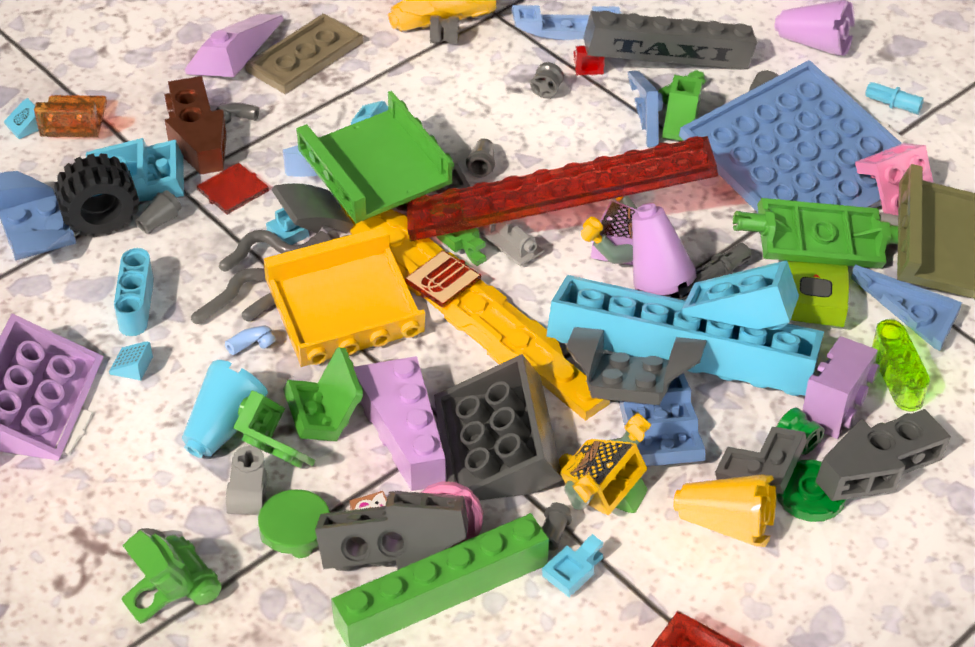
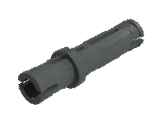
M739 243L723 254L718 253L714 255L709 263L696 269L697 277L692 284L687 286V282L678 285L679 291L669 294V296L685 300L694 283L732 274L735 268L752 259L750 257L752 255L750 249L746 244Z

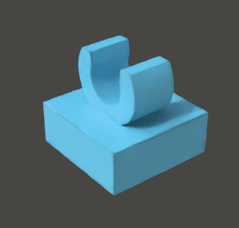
M284 208L275 211L276 219L266 223L267 231L276 234L283 241L291 245L309 237V230L295 225Z

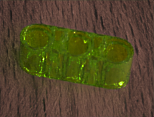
M893 319L882 320L877 324L872 348L878 350L875 362L880 365L879 371L897 407L908 412L918 411L923 407L930 377L904 325Z

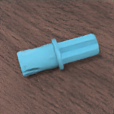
M870 82L865 92L866 97L890 104L889 108L891 109L896 107L916 115L919 114L924 102V97L902 91L898 86L896 89Z

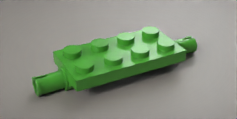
M761 198L757 204L758 213L735 211L733 215V224H737L733 226L734 231L759 232L762 241L763 259L855 266L856 264L861 267L882 269L887 263L885 255L886 246L898 244V226L890 225L889 222L881 220L878 208Z

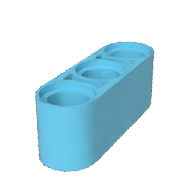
M142 248L127 250L122 254L114 309L119 331L126 336L142 334L148 326L154 277L150 255L147 250Z

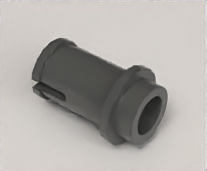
M558 502L552 503L544 511L545 521L542 530L549 538L548 550L550 551L558 549L564 529L572 521L570 508Z

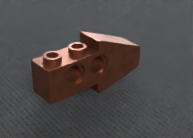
M202 76L168 81L169 93L164 94L167 111H169V118L165 119L168 141L176 139L183 158L200 175L224 171L227 134L223 109L211 111Z

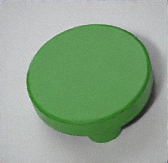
M293 489L277 493L269 498L259 511L258 527L261 541L275 551L292 554L296 558L308 557L312 550L318 546L315 528L320 514L330 513L328 505L320 496L307 490Z

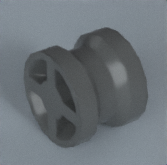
M551 62L540 64L531 80L530 86L532 91L542 98L554 97L557 94L559 85L563 81V71L558 65Z

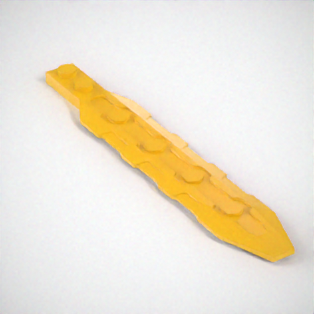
M390 209L355 223L345 211L354 224L349 231L351 235L386 226L390 234V250L408 289L417 296L425 298L444 314V319L457 330L464 331L486 349L487 355L498 364L523 354L541 376L542 385L585 421L610 404V400L591 397L586 375L564 358L559 341L555 338L547 337V329L536 320H530L494 286L487 285L480 278L476 277L442 303L408 280V276L442 251L451 257L430 272L427 278L424 277L421 281L422 285L428 286L429 279L437 276L456 260L459 262L435 278V283L442 282L465 265V263L453 253L446 252L427 237L425 231L407 216ZM464 266L444 281L441 287L437 286L430 289L433 292H440L444 290L442 288H447L469 270ZM431 282L430 286H435L437 284Z

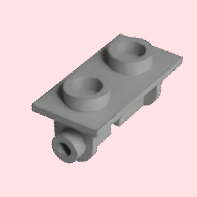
M493 210L488 214L489 226L481 230L480 234L519 266L544 253V250L537 245L535 238L525 233L518 226L514 227L513 222L505 217L502 211Z

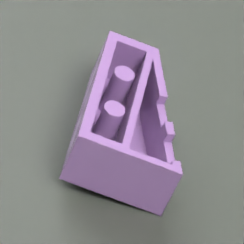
M840 336L828 352L827 362L819 364L817 369L821 371L819 376H810L802 411L806 413L807 420L810 422L815 421L824 428V434L838 439L844 427L850 429L857 409H854L855 405L862 406L869 388L866 384L868 382L873 384L879 372L880 365L875 363L878 350Z

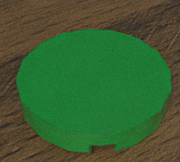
M799 460L784 493H776L777 500L783 509L795 518L808 522H823L836 517L844 508L846 499L831 501L815 482L822 464L821 461Z

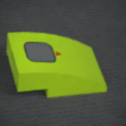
M788 261L799 294L791 321L844 327L849 299L848 266Z

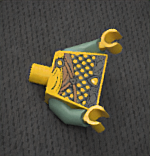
M636 413L629 419L624 427L626 432L621 438L611 440L590 439L574 455L565 453L559 458L561 476L566 484L564 491L574 509L583 510L588 505L603 514L610 515L646 472V464L637 446L645 437L644 433L652 425L642 415Z

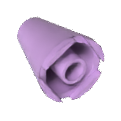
M839 0L782 10L781 14L776 16L775 31H778L779 36L837 56H844L849 51L853 38L852 35H848L850 26H854L855 22L853 3Z
M654 203L639 206L637 212L632 215L633 284L635 290H643L644 292L662 296L678 292V285L687 282V286H689L696 279L695 266L664 209L656 206Z

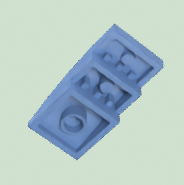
M684 373L671 381L660 405L619 401L624 427L636 413L642 415L652 425L644 433L645 437L637 446L646 466L705 461L706 449L698 432V418L691 403V389Z

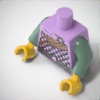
M614 174L603 186L604 195L609 198L615 197L616 201H610L600 221L593 216L589 217L583 223L584 229L581 231V236L587 242L593 241L592 259L609 261L612 264L623 263L633 265L632 215L637 212V207L628 194L621 192L625 187V181L619 174Z

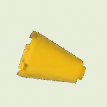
M762 474L685 483L681 490L675 492L674 510L679 511V516L683 520L756 547H766L771 536L764 535L767 525L773 526L775 519L776 486L768 484L774 478L773 476Z

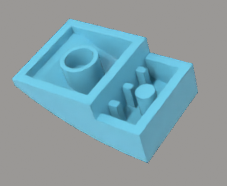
M140 138L86 152V158L87 154L99 156L102 153L107 154L108 158L112 156L119 158L120 163L124 162L128 170H130L139 202L151 201L157 193H162L165 190L171 192L175 197L184 196V161L176 139L147 146L144 139Z

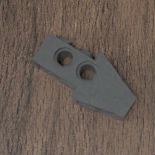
M926 409L912 414L906 413L898 419L886 423H878L872 428L863 419H860L823 458L815 482L831 501L895 491L903 474L941 461L951 436Z
M390 491L385 506L320 514L315 532L323 569L335 568V570L344 571L353 568L355 565L371 564L372 566H383L391 561H396L398 570L464 540L467 536L469 522L464 496ZM396 532L402 536V539H391L387 536V533ZM351 537H361L366 543L357 544L351 540Z

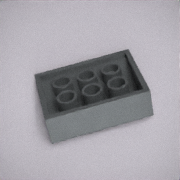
M523 354L434 395L448 482H457L469 488L480 501L533 494L563 480L541 376Z

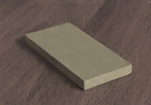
M323 13L245 64L246 72L281 93L287 94L363 43V35Z

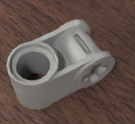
M244 446L233 455L230 482H228L226 491L227 514H259L260 509L266 502L268 478L267 471L264 468V454L261 449L255 446Z

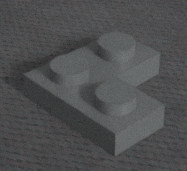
M772 426L760 452L727 447L715 471L716 479L765 474L773 476L774 480L768 484L776 486V493L783 494L806 445L805 432Z

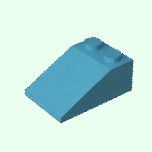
M786 260L696 282L682 307V311L687 316L756 330L767 327L770 330H776L790 322L799 294L788 261Z

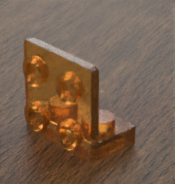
M51 95L48 102H36L34 112L40 137H99L107 105L106 96Z

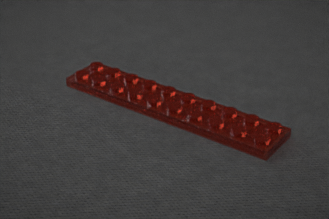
M693 136L682 142L672 144L661 143L654 148L644 150L633 149L612 157L600 156L593 161L584 163L573 162L556 169H540L533 174L523 176L512 175L500 181L491 183L479 182L472 187L463 189L451 188L443 193L430 196L423 195L407 202V231L411 242L718 176L717 165L708 136Z

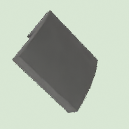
M296 183L274 185L272 188V192L292 222L297 226L317 234L325 224L347 234L354 225L329 190L313 185Z

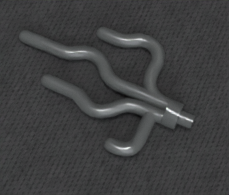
M254 230L246 234L239 241L233 253L219 262V268L224 272L232 269L247 257L251 246L257 242H265L277 252L285 253L337 239L340 236L335 230L329 233L320 231L304 244L291 245L270 231ZM249 268L236 273L229 280L226 289L191 315V321L194 324H200L230 303L238 295L244 283L254 280L266 281L264 268ZM269 293L246 308L242 312L243 320L251 321L269 307L276 305L272 294Z

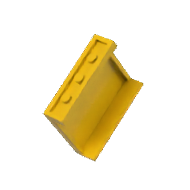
M386 226L264 258L266 282L301 367L311 364L318 365L331 359L337 347L346 348L348 355H352L359 350L373 346L380 347L388 342L401 338H411L425 331L424 309L418 311L390 250V234Z

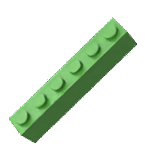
M529 513L331 598L334 625L346 647H363L544 567L548 563L549 538L533 515Z

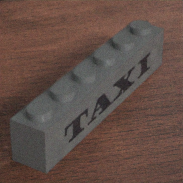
M591 11L583 37L586 52L589 56L748 69L757 46L752 26L742 23L728 24L718 21L706 22L689 18L674 19L664 16H642L635 13L621 14L610 11Z

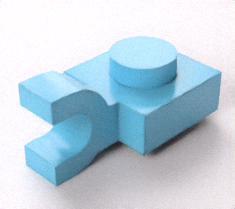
M591 534L576 551L566 546L542 568V577L566 596H572L594 575V566L603 559V554L599 551L603 547V542Z

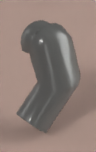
M221 103L216 108V110L223 109L225 124L231 121V116L255 121L259 116L258 106L245 103Z

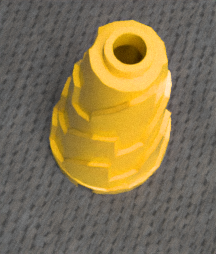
M403 0L392 6L391 12L387 15L393 29L398 28L400 31L419 27H430L431 15L440 16L442 19H448L450 16H459V20L468 17L476 18L496 11V0Z

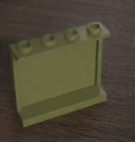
M910 164L899 182L897 280L975 299V193L924 181L923 166Z

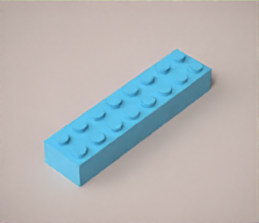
M571 275L566 276L551 301L547 337L555 338L561 343H568L574 327L604 330V350L626 353L629 356L635 357L658 356L664 360H669L676 337L706 340L701 362L687 371L717 375L720 379L728 381L739 380L748 382L757 388L769 387L783 390L786 394L792 396H805L808 380L811 375L815 374L824 331L788 323L776 330H770L768 327L756 330L687 316L682 311L685 303L684 300Z

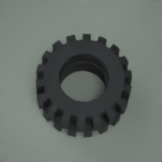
M101 153L99 156L87 154V158L82 159L78 157L74 159L75 163L66 164L64 166L65 172H59L57 175L58 181L55 182L54 188L63 221L66 225H69L72 231H79L80 235L84 236L92 234L93 237H100V234L106 233V235L113 234L112 231L116 229L120 231L124 228L125 223H130L133 220L132 215L137 214L139 197L130 170H128L124 162L120 163L119 158L115 156L108 158L107 154Z

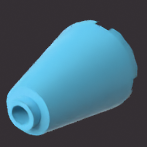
M215 360L208 367L182 436L185 450L197 458L212 456L237 432L233 427L239 417L238 409L243 399L249 397L251 390L264 396L268 394L267 388L255 376L241 368L239 373L229 369L232 363L225 360Z

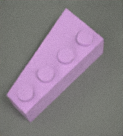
M417 356L355 366L356 376L363 388V397L360 404L364 408V414L368 421L372 422L375 426L379 439L392 454V460L411 491L425 489L431 484L446 481L445 456Z

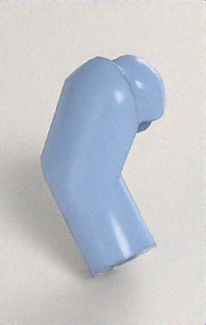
M263 325L244 329L225 341V347L231 355H235L258 341L261 348L265 349L276 341V337L271 333L272 329Z

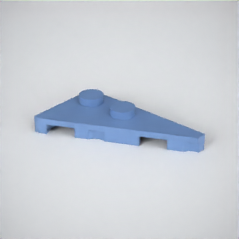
M639 70L628 71L631 90H638L640 95L639 98H635L634 102L638 117L640 118L641 128L646 130V146H659L658 111L663 109L662 94L658 93L657 89Z
M855 264L851 279L934 349L940 351L960 312L962 302Z

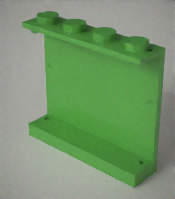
M392 91L388 92L387 111L318 138L308 124L296 128L299 152L355 223L452 184V170L454 167L452 157L439 147L436 138L427 133L419 118L414 117L409 112L405 102L399 100Z

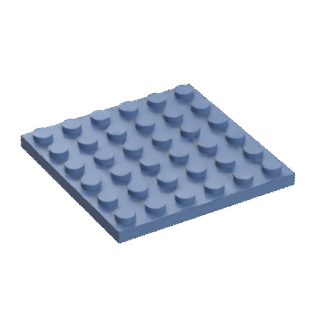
M810 60L682 126L679 132V136L757 212V204L761 198L877 208L882 204L876 178H871L870 175L857 174L855 162L902 144Z

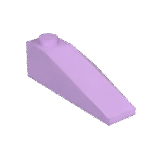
M257 14L215 31L185 68L186 74L235 77L284 20L283 15Z

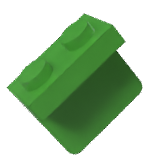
M337 347L318 383L287 380L283 388L299 438L337 441L343 429L347 427L354 409L363 397V388L359 384L353 362L350 360L346 348Z
M251 390L249 397L244 398L239 406V417L233 429L244 434L241 440L298 468H302L303 463L313 466L316 460L271 438L285 408L266 396Z

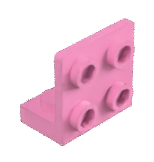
M903 143L855 162L857 174L870 175L871 178H876L884 213L898 215L899 182L910 164L923 166V180L933 183L926 145Z

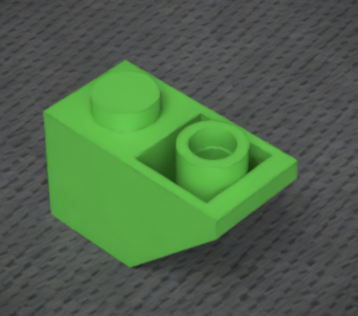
M674 75L669 93L662 138L684 141L679 136L680 128L697 119L703 79Z

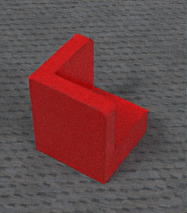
M576 46V50L573 53L576 75L604 74L605 57L589 56L585 46Z

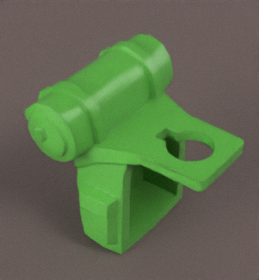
M140 530L123 544L127 553L145 575L121 599L140 624L146 622L166 604L185 596L191 598L195 604L206 605L215 600L220 594L222 586L217 579V574L206 566L194 551V545L183 536L171 535L163 538L157 534L149 535ZM155 588L159 590L154 594V600L150 606L144 609L137 608L136 600L140 593L147 590L153 591Z

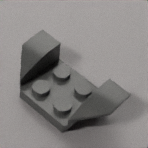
M574 327L566 347L585 372L592 398L660 405L671 381L701 362L706 340L676 337L669 360H664L658 356L635 357L621 352L606 354L604 353V330Z

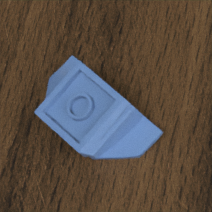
M19 171L0 173V220L15 261L76 244L73 231L63 221L53 188Z

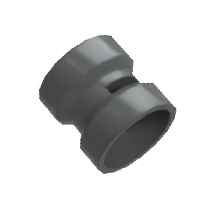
M431 15L430 43L447 41L449 44H458L459 16H450L448 19H442L440 16Z

